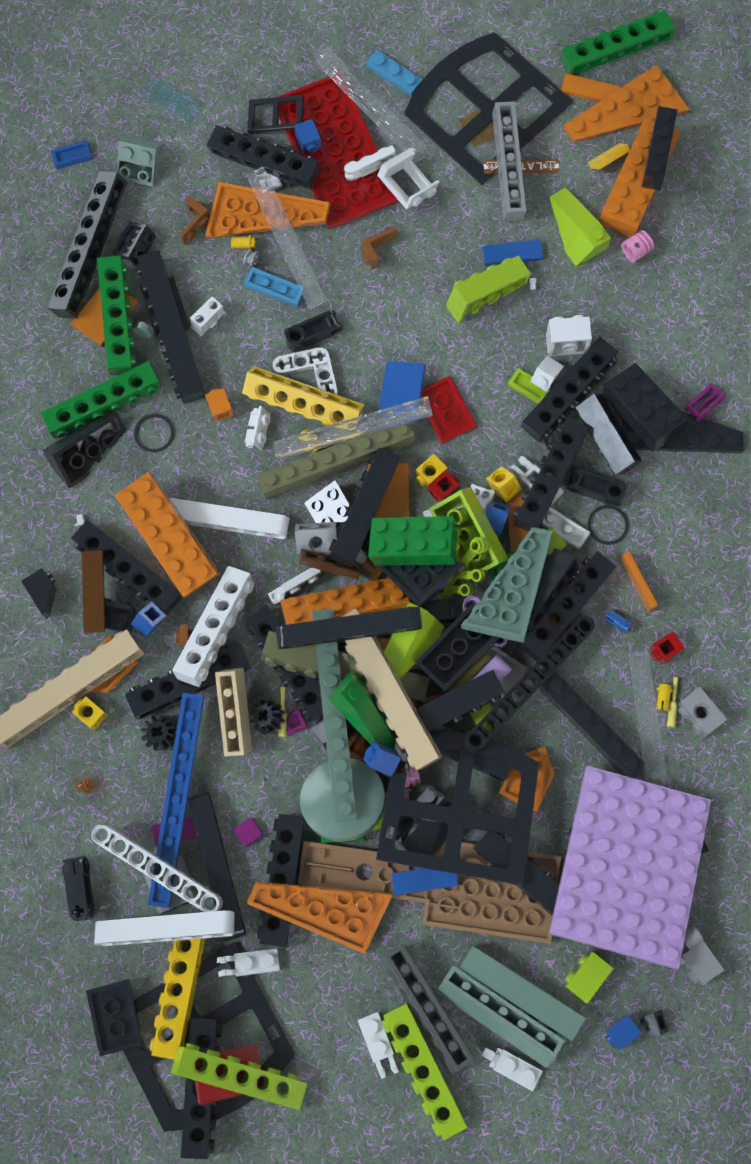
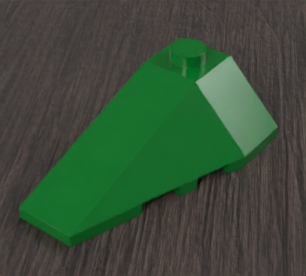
M352 669L328 697L329 701L370 744L376 741L394 749L396 739L385 717L379 710L373 694L370 693L365 684L366 682Z

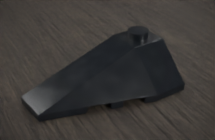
M114 413L56 441L42 451L53 470L67 487L71 488L91 473L88 470L95 462L99 463L101 461L103 452L116 443L126 431V428L118 413Z

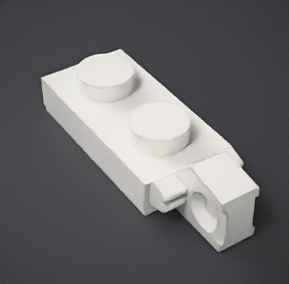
M310 568L292 578L279 588L268 593L274 605L281 603L280 600H283L289 592L293 595L302 589L300 586L308 583L310 585L319 580L318 576L321 575V571Z
M485 1047L482 1052V1056L491 1061L489 1066L493 1070L531 1091L534 1090L543 1072L542 1070L504 1049L497 1048L495 1053Z

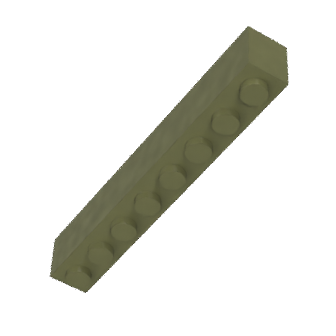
M408 418L261 473L257 475L265 499L268 500L369 461L372 452L376 454L379 447L392 452L415 443V435Z
M268 632L261 655V660L265 664L284 666V669L291 672L301 671L311 678L319 677L315 645L278 649L276 633ZM338 651L341 681L354 669L365 682H368L364 674L361 675L355 666L357 661L354 656L351 657L349 654ZM407 672L400 681L415 708L422 706L430 678Z

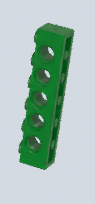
M666 10L654 12L643 19L638 18L627 25H620L611 31H604L595 37L585 38L579 43L565 46L561 51L560 60L567 74L577 75L672 39L675 27Z
M121 256L97 258L107 369L110 375H118L136 366L135 354H132L131 347H135L134 337L130 335L129 330L133 329L132 318L128 317L131 304L130 299H126V292H129L128 280L125 281L124 274H127L126 262H122ZM111 277H118L117 280L110 281ZM113 295H120L117 299H111ZM115 313H122L120 317H113ZM117 331H123L122 335L115 336ZM120 349L125 350V352L121 355L116 354V352Z
M149 361L40 413L53 438H63L74 429L84 428L88 422L98 421L109 412H117L128 403L133 404L145 395L155 394L161 388V385ZM142 382L140 387H134L135 383ZM118 391H124L121 396H116ZM101 399H107L104 404H98ZM88 408L87 412L80 413L81 409ZM70 416L68 421L62 422L64 417Z

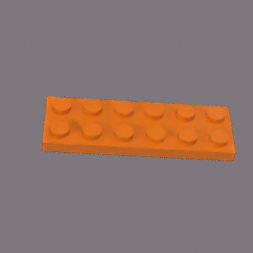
M389 578L280 600L286 625L313 621L312 610L333 609L334 618L346 615L354 609H359L364 614L406 608L408 602H410L409 598Z

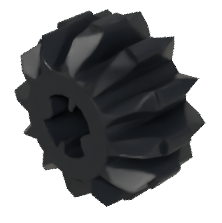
M271 699L267 701L260 700V705L255 704V712H249L254 716L250 720L251 724H255L253 729L260 731L263 735L268 733L275 734V729L281 730L280 722H286L281 718L285 714L284 710H281V704L275 703Z
M160 715L158 721L155 716H152L151 724L147 720L144 722L148 728H141V732L146 733L141 739L147 741L146 747L149 748L153 745V750L157 751L160 745L164 751L166 750V742L170 746L173 745L169 738L174 739L176 737V734L170 733L175 731L176 727L174 725L170 726L172 722L170 719L164 721L163 715ZM157 729L163 733L161 737L156 736L154 733Z

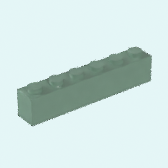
M474 946L470 948L458 968L479 981L489 990L499 994L508 1003L518 1006V1009L526 1015L535 1017L537 1019L536 1022L545 1028L550 1027L555 1030V1034L562 1038L564 1042L567 1039L570 1041L574 1040L586 1019Z
M454 965L436 990L437 994L546 1068L556 1058L564 1043L562 1038Z

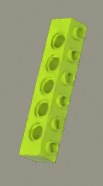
M407 1003L384 1014L385 1020L381 1021L386 1033L391 1032L394 1037V1041L391 1043L396 1053L401 1052L405 1060L401 1064L406 1074L411 1073L414 1082L411 1084L416 1095L421 1094L425 1101L421 1105L426 1115H431L435 1122L431 1125L436 1136H442L443 1140H446L466 1129L467 1125ZM401 1024H405L409 1028V1034L405 1037H400L396 1032L397 1027ZM416 1045L419 1048V1054L416 1057L408 1056L406 1053L408 1046ZM421 1065L427 1066L429 1069V1074L425 1078L419 1077L416 1073L417 1068ZM435 1086L439 1089V1095L436 1098H429L426 1091L429 1087ZM446 1107L449 1110V1116L446 1119H440L437 1116L439 1108Z
M188 1043L186 1048L178 1046L171 1069L172 1074L300 1110L307 1083L300 1081V1076L288 1073V1077L280 1076V1070L268 1067V1071L260 1070L261 1065L248 1061L246 1066L240 1064L241 1059L228 1056L227 1060L219 1058V1052L208 1049L205 1054L199 1052L200 1047ZM201 1058L203 1066L201 1069L196 1070L195 1062ZM222 1064L223 1073L217 1076L216 1068ZM242 1070L244 1077L238 1082L236 1076ZM262 1076L264 1083L258 1088L257 1080ZM282 1082L284 1089L281 1093H278L277 1086Z

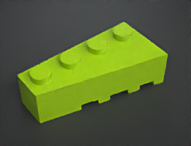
M519 256L512 259L507 258L497 266L491 265L484 272H476L466 280L461 279L453 285V290L446 306L456 321L460 323L464 320L466 314L471 313L474 315L479 312V309L485 303L491 305L501 297V294L506 296L525 285L531 273Z

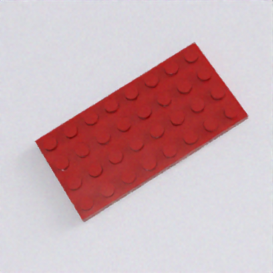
M341 72L278 96L303 95L304 122L313 119L321 138L320 149L314 153L303 154L295 134V129L284 130L293 150L300 153L301 156H311L318 160L322 170L311 191L315 200L330 203L326 221L329 230L400 202L377 176L380 169L364 177L354 179V181H349L345 177L344 166L347 163L349 164L351 161L358 162L364 156L373 155L378 150ZM297 102L280 103L279 120L281 124L296 123Z

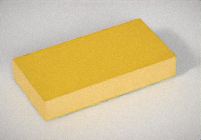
M619 143L589 161L588 164L590 168L600 170L628 153L630 148L628 144Z

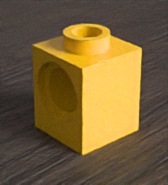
M433 454L416 469V480L423 487L425 485L428 487L431 482L444 471H447L448 468ZM427 470H433L435 471V475L427 476L425 472Z
M502 466L486 478L495 494L506 502L522 490L515 475Z
M87 697L78 700L72 711L75 716L93 731L108 716ZM87 708H93V714L90 717H84V712Z

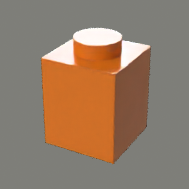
M224 388L213 389L208 394H205L215 422L234 416Z

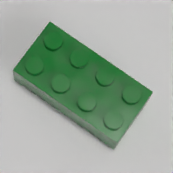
M453 516L372 518L368 557L374 566L455 565L458 525Z

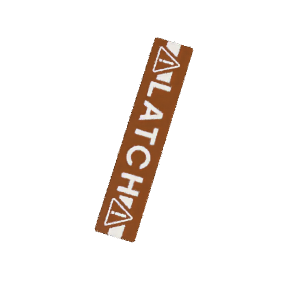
M497 159L484 160L485 174L492 173L498 167ZM521 159L522 173H559L558 159Z

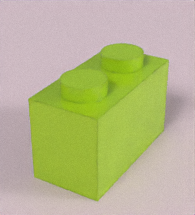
M593 951L589 952V954L584 953L577 962L580 964L575 972L571 970L564 979L567 982L564 987L586 1004H588L614 969Z

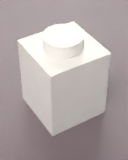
M547 356L537 367L530 382L548 392L559 378L564 366Z

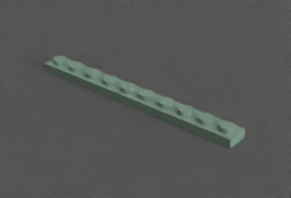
M333 609L312 610L313 621L334 618ZM337 642L317 644L315 646L334 821L356 820L346 718L328 699L341 683Z

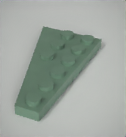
M531 528L520 543L515 554L507 561V565L499 572L485 591L480 602L472 609V613L461 624V629L524 643L550 546L552 531Z

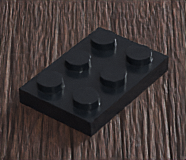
M130 979L86 990L100 1056L144 1045Z

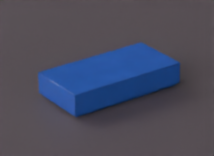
M87 140L51 150L56 169L93 159Z

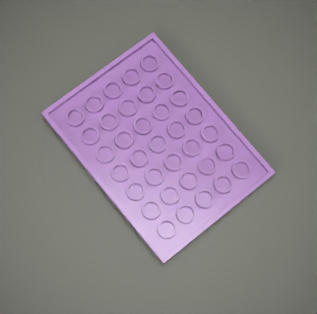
M586 766L549 934L676 970L679 969L711 800Z

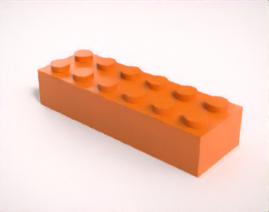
M646 117L599 219L602 226L629 237L637 233L656 191L641 187L654 120ZM677 129L673 131L668 162L681 132Z
M147 472L115 494V497L183 597H189L221 575L153 473Z

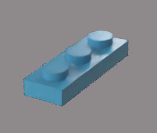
M378 50L366 62L368 69L410 96L413 95L422 82V78Z
M251 267L244 281V287L298 307L305 293L304 287Z

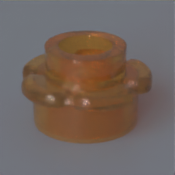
M82 777L81 780L75 781L77 783L75 789L82 793L90 795L92 790L95 789L92 785L93 781Z

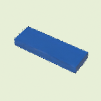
M540 240L482 246L484 266L499 265L505 259H512L516 256H519L523 262L540 261L543 259Z
M429 869L391 873L394 896L458 886L457 875Z

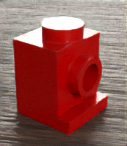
M444 471L428 485L427 491L439 503L459 490V480L454 474ZM447 486L448 490L443 491L441 487Z
M672 631L652 644L650 655L655 662L660 661L661 664H664L681 653L685 647ZM662 647H665V648L668 649V653H667V654H664V653L662 652V650H661Z

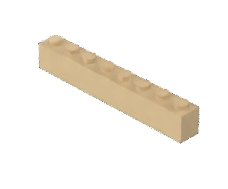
M354 609L344 616H351L363 613L359 609ZM376 636L345 640L347 643L345 648L351 657L354 656L357 661L355 666L361 675L364 674L368 681L365 683L371 694L374 693L378 699L376 704L381 712L384 711L388 717L386 722L392 731L395 730L398 735L396 740L401 749H405L409 755L407 760L410 766L416 768V770H422L443 757Z
M128 630L118 632L111 641L99 645L96 651L90 655L83 656L77 664L65 668L61 675L49 679L42 688L30 692L23 701L12 704L8 711L0 714V746L7 749L120 672L133 661L143 656L144 652Z

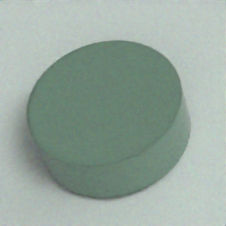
M137 322L133 329L135 334L145 339H151L154 333V329L144 322Z

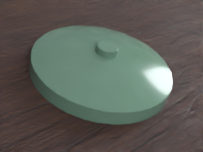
M350 758L356 820L334 821L328 761L315 768L302 786L300 807L304 819L316 834L325 839L343 842L360 838L370 832L382 817L385 808V790L382 781L374 769L359 760Z

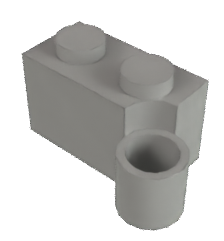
M694 926L686 930L680 964L686 965L689 970L687 974L694 984L698 982L699 985H704L723 972L724 969L703 941L699 931Z

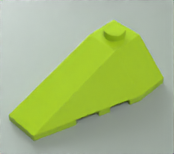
M566 187L549 197L559 227V233L562 237L565 253L575 267L608 249L611 237L600 222Z
M408 602V604H407L406 607H418V606H416V605H414V604ZM420 608L422 629L392 634L384 651L399 679L416 664L415 661L440 637L444 626L425 609Z

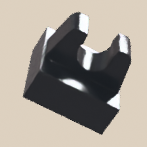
M662 1010L654 1011L640 1019V1023L646 1022L650 1027L649 1030L643 1032L645 1036L657 1037L668 1032Z

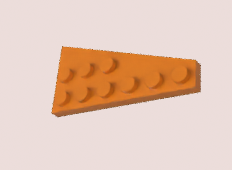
M655 65L564 124L563 129L575 143L604 133H612L619 129L642 125L645 117L655 120L658 106L678 109L677 114L688 113L690 109L660 68Z
M219 182L205 237L206 239L326 224L330 203Z
M256 882L247 900V904L365 954L392 898V894Z

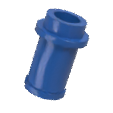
M612 609L605 618V621L619 628L620 632L626 633L632 624L629 621L630 618L626 619Z

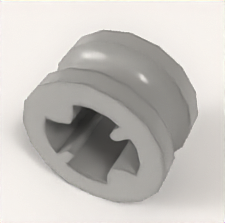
M249 248L245 253L243 265L249 264L250 267H255L259 258V252H253Z

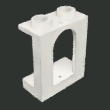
M411 148L382 164L377 175L406 210L412 206H418L426 197L428 199L433 197L440 183L437 180L431 184L412 162L415 152ZM402 169L420 188L419 192L410 197L406 195L391 177Z

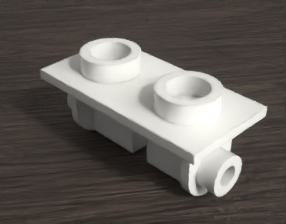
M262 406L251 411L248 426L254 427V429H247L245 443L248 448L256 446L263 451L264 443L267 439V428L271 419L270 413Z

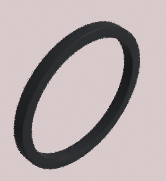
M150 414L143 417L137 423L134 430V438L141 449L153 453L160 452L171 444L174 438V428L166 417L159 414ZM153 417L165 420L171 428L169 441L158 449L144 447L137 437L138 428L141 423Z
M603 505L596 508L589 516L588 531L591 532L592 538L601 544H616L628 532V519L625 513L618 507ZM601 509H614L623 516L625 531L617 540L603 541L592 532L591 519Z

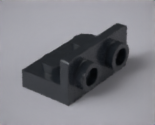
M130 221L112 254L114 256H121V259L129 260L136 267V264H139L137 256L147 254L156 235L146 224Z
M105 598V629L119 632L128 630L131 633V623L134 620L136 609L130 602L119 601V603L111 602V599Z

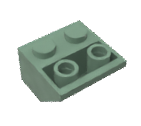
M126 135L119 141L117 172L126 181L154 186L161 163L163 143Z

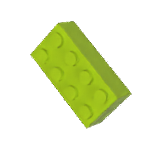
M471 487L462 489L429 508L433 517H454L458 525L459 562L469 551L470 542L473 538L484 537L489 543L488 550L485 553L477 554L464 571L482 569L486 573L509 560Z

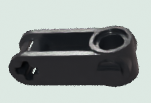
M329 310L286 328L284 336L287 347L293 352H298L340 333L343 330V326L339 324L335 310ZM294 336L300 337L297 341L291 340Z
M571 468L569 482L565 484L566 490L601 501L613 507L621 505L626 494L627 486L625 482L607 478L583 469ZM617 490L620 495L613 496L610 491Z
M86 856L64 859L62 861V873L69 915L75 921L89 920L95 912L89 861ZM84 909V913L80 914L79 910Z

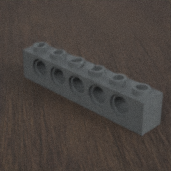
M403 944L380 958V961L449 1073H456L474 1060Z

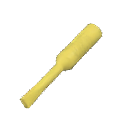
M673 677L672 701L669 703L667 727L673 728L676 725L678 705L676 703L678 677Z
M280 687L281 710L285 712V687ZM285 712V714L281 717V718H283L285 721L287 720V713H286V712ZM287 721L284 723L280 722L281 730H278V737H287Z

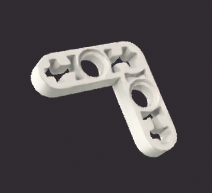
M314 348L279 356L273 361L274 372L281 376L314 369L318 388L326 391L325 385L329 384L330 392L338 395L329 353L326 349ZM318 354L325 356L323 361H319L317 358ZM310 355H311V357H312V362H313L312 364H310V359H309V356H310ZM298 358H305L307 362L304 366H298L296 360ZM289 360H292L294 368H291ZM280 362H283L285 365L283 370L278 367ZM327 371L330 373V377L327 380H322L319 378V374Z

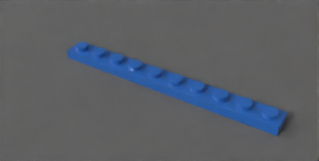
M183 693L156 851V856L177 868L205 698L203 695ZM159 863L154 864L153 873L159 875L162 867ZM174 874L170 879V882L173 886L176 874ZM152 879L148 905L170 908L173 892Z

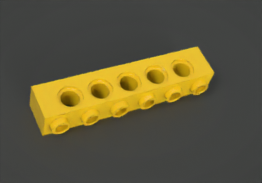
M255 366L247 372L242 394L248 395L250 399L262 400L270 406H279L285 408L287 412H296L302 414L307 419H316L322 421L325 425H333L339 427L344 432L353 433L359 426L365 405ZM263 385H266L269 391H266L263 388ZM281 391L285 392L288 397H284ZM299 398H303L306 404L302 403ZM318 404L322 405L325 410H321ZM336 411L342 412L344 417L339 416Z
M206 938L174 941L173 949L169 950L168 962H170L169 970L165 971L163 979L164 984H166L165 990L159 998V1006H161L160 1015L156 1016L154 1028H157L155 1037H152L150 1042L152 1056L174 1060L178 1046H185ZM186 941H190V950L187 952H183V943ZM181 963H186L187 970L183 974H179L178 966ZM181 985L183 988L182 993L179 996H174V987ZM172 1007H177L178 1014L175 1018L171 1019L169 1017V1010ZM168 1029H172L174 1033L170 1041H166L164 1038V1034Z

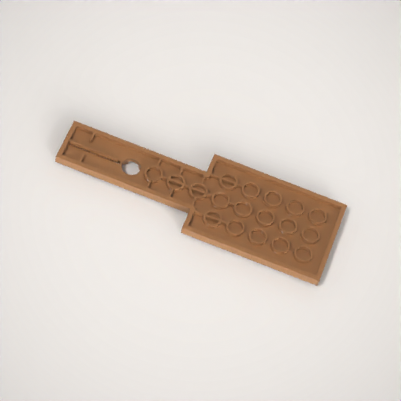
M304 841L298 878L299 885L391 893L394 899L425 903L422 925L551 944L552 935L549 934L553 916L514 884L456 874L458 886L394 896L391 873L423 868L376 860L377 852ZM446 842L433 856H444ZM462 842L460 859L462 861L492 866L473 850L477 844ZM527 852V858L530 856L539 863L538 868L543 872L546 870L556 878L555 882L558 884L561 857ZM368 864L372 867L373 875L369 880L363 881L357 877L356 869L359 865Z

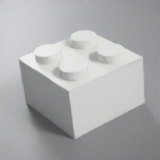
M576 315L572 318L554 317L549 319L546 332L548 357L584 354L589 349L592 340L589 317Z

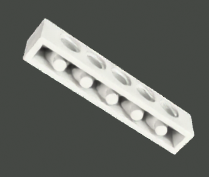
M230 566L227 567L172 670L178 680L197 687L201 685L202 681H205L209 667L217 659V652L220 646L224 645L229 629L234 626L236 616L243 609L248 593L250 594L253 590L254 582L250 573Z

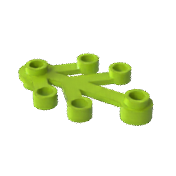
M484 537L472 539L469 551L460 561L465 564L466 568L477 554L485 553L488 550L489 543ZM458 541L456 548V562L459 561L458 550L460 548V544ZM463 570L437 596L440 599H449L453 594H461L462 596L472 595L474 592L472 584L466 583L461 586L453 584L457 579H472L475 582L483 581L485 579L484 570Z

